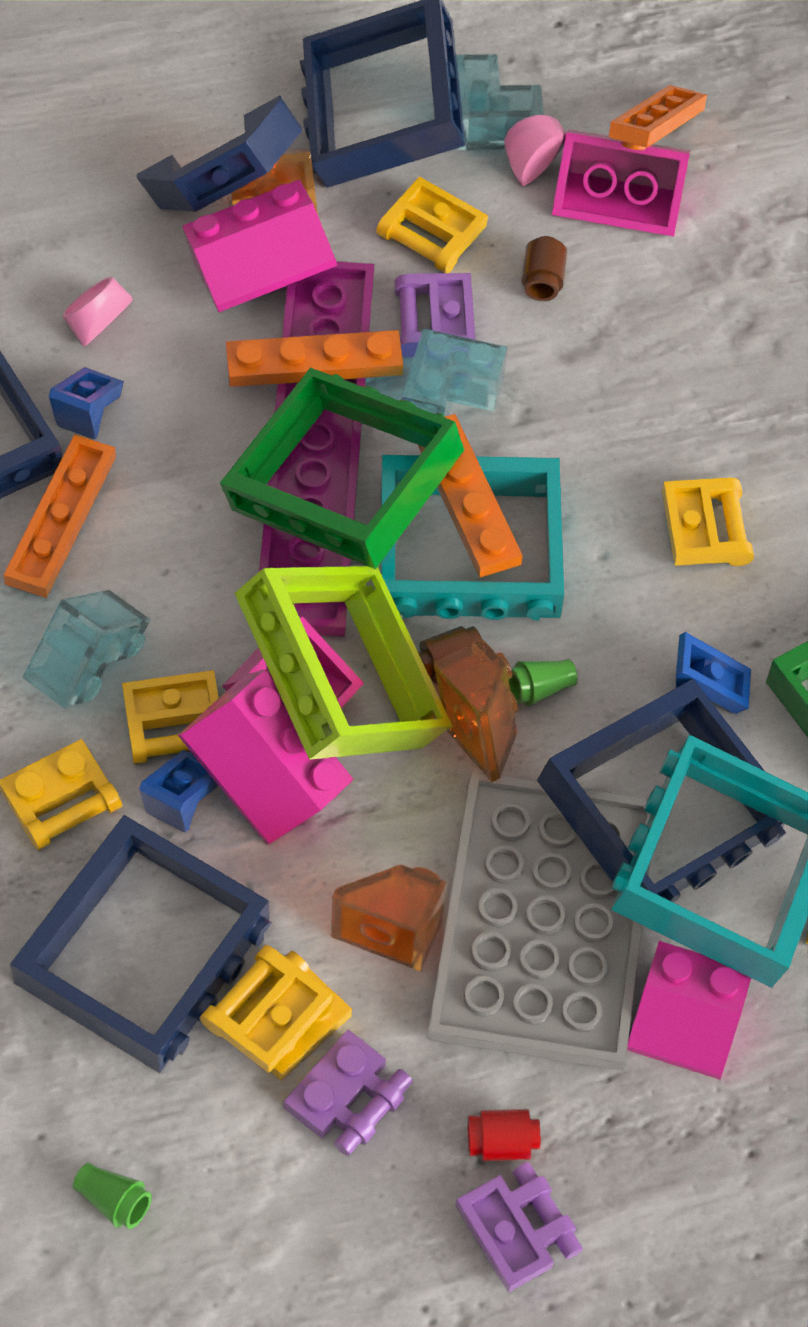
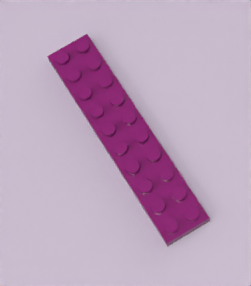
M336 261L337 266L287 285L282 338L369 332L374 264ZM366 378L344 380L364 387ZM299 382L277 384L275 412ZM324 409L271 477L267 485L354 520L362 423ZM263 524L259 571L263 568L351 567V559ZM345 602L293 604L298 616H303L319 635L345 637L347 618Z

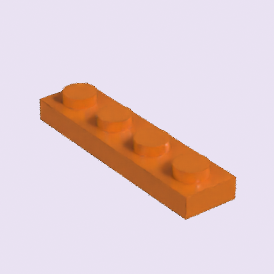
M668 85L612 120L608 138L622 141L621 145L625 148L644 150L702 112L705 108L707 94Z
M399 330L226 341L229 387L297 383L310 368L332 376L337 374L343 379L403 375V358Z
M456 414L445 416V418L455 421L464 452L437 488L479 578L520 566L523 555ZM418 445L420 452L422 453L425 447Z
M73 435L3 575L5 585L44 598L48 597L116 458L115 447L82 436Z

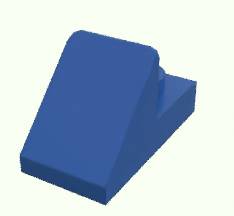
M86 367L77 371L50 389L49 400L56 424L66 430L96 439L103 410L106 406L120 398L124 381Z
M687 632L680 634L676 666V688L694 679L710 701L730 712L737 714L749 709L751 669Z
M182 750L144 779L140 784L139 792L145 811L149 815L186 833L190 828L198 802L213 791L218 784L193 754Z

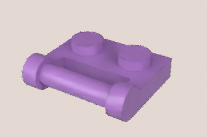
M471 273L402 274L395 279V294L400 299V343L402 356L412 358L421 355L423 352H475L476 338ZM419 294H429L431 332H418L416 297Z

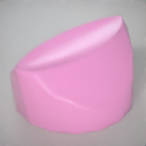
M535 115L526 117L517 122L507 132L504 139L505 151L511 169L522 186L535 180L549 166L564 146L566 133L560 122L551 116Z
M112 276L107 277L79 296L65 310L63 318L80 344L85 347L133 301V298Z

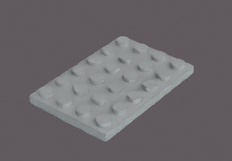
M471 771L427 1039L623 1071L626 1062L642 925L611 910L618 894L617 891L611 889L613 882L538 781ZM583 788L628 848L629 842L639 823L646 826L651 815L643 811L648 798ZM649 863V865H648V867H647V870H646V874H647L648 876H649L650 863Z

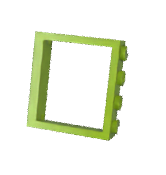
M368 566L263 568L234 593L309 760L422 749L452 727L450 719L378 567L376 570ZM372 580L376 590H374L373 586H366V583ZM345 602L400 722L358 726L348 725L293 605L294 603Z

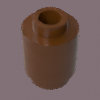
M541 236L531 240L526 245L522 285L527 296L537 301H549L556 298L564 285L567 248L554 237Z
M459 626L423 640L419 644L420 652L418 654L429 677L435 684L475 670L480 662L487 659L483 639L474 626L467 629Z

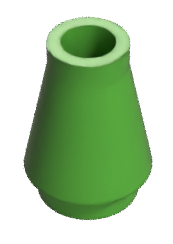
M570 659L562 661H518L515 667L509 668L506 671L505 680L511 700L515 704L524 703L526 706H531L567 687L575 686L578 676L576 667Z
M91 1163L83 1165L73 1181V1189L82 1194L115 1227L125 1226L128 1229L136 1227L146 1215L151 1204L152 1195L149 1191L145 1190V1185L142 1181L98 1168Z

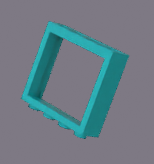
M382 455L381 506L420 455ZM476 456L494 496L545 497L548 583L395 580V544L380 563V573L400 615H403V619L413 616H438L443 619L469 616L484 617L489 620H500L505 617H527L539 621V618H561L564 601L560 458ZM438 488L431 495H440Z
M689 735L679 751L675 752L670 749L663 761L659 773L666 776L662 787L654 786L643 809L644 812L651 814L646 826L639 823L629 842L627 850L634 852V856L630 865L625 862L622 863L612 883L611 889L617 891L618 894L611 910L772 988L789 969L808 917V836L766 947L640 887L685 776L807 835L808 792Z

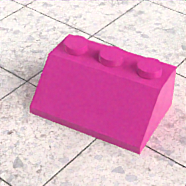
M569 129L565 137L552 215L674 237L690 150L652 144L644 150H632L621 145L622 141L608 138L606 135Z
M300 179L289 184H282L274 190L251 199L241 200L231 207L210 215L201 216L195 221L182 225L195 266L218 312L337 266L335 256L314 204Z
M266 669L244 675L178 734V737L265 844H271L321 811L354 780L336 757L309 760L274 680Z

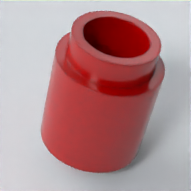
M529 1109L480 1110V1115L468 1116L469 1157L481 1156L482 1161L530 1160L531 1149H540L539 1119H530Z

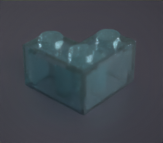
M497 54L457 55L466 145L460 147L459 150H505L504 139L507 132L517 122L526 117L544 115L541 85H500Z
M423 328L402 399L408 400L416 407L431 413H442L444 417L449 416L452 402L495 411L504 379L507 347Z
M110 590L61 599L23 678L63 708L87 703L100 691L103 684L100 678L108 663L132 658L141 650L146 640L144 632L151 619Z

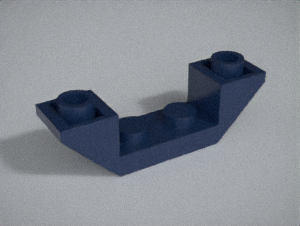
M278 96L244 115L245 133L183 167L179 165L173 155H170L137 173V179L159 209L197 212L267 174L302 132V127L281 96Z

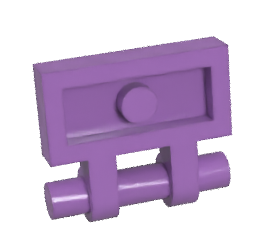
M347 1029L284 1100V1109L320 1138H323L334 1125H337L344 1132L334 1142V1145L341 1153L349 1156L360 1143L365 1145L376 1133L374 1126L387 1111L394 1112L403 1102L404 1096L402 1094L413 1083V1080L401 1069H398L388 1081L381 1080L377 1075L386 1066V1058ZM364 1091L372 1100L359 1114L353 1113L349 1110V1107Z
M529 1162L518 1166L512 1172L521 1187L511 1192L501 1175L456 1199L455 1205L508 1293L553 1267L554 1261L546 1250L548 1246L557 1244L566 1260L573 1258L583 1250V1247L574 1235L576 1231L574 1223L568 1215L563 1216L549 1195L552 1192V1188L544 1176H537ZM526 1206H533L545 1226L535 1231L522 1209Z

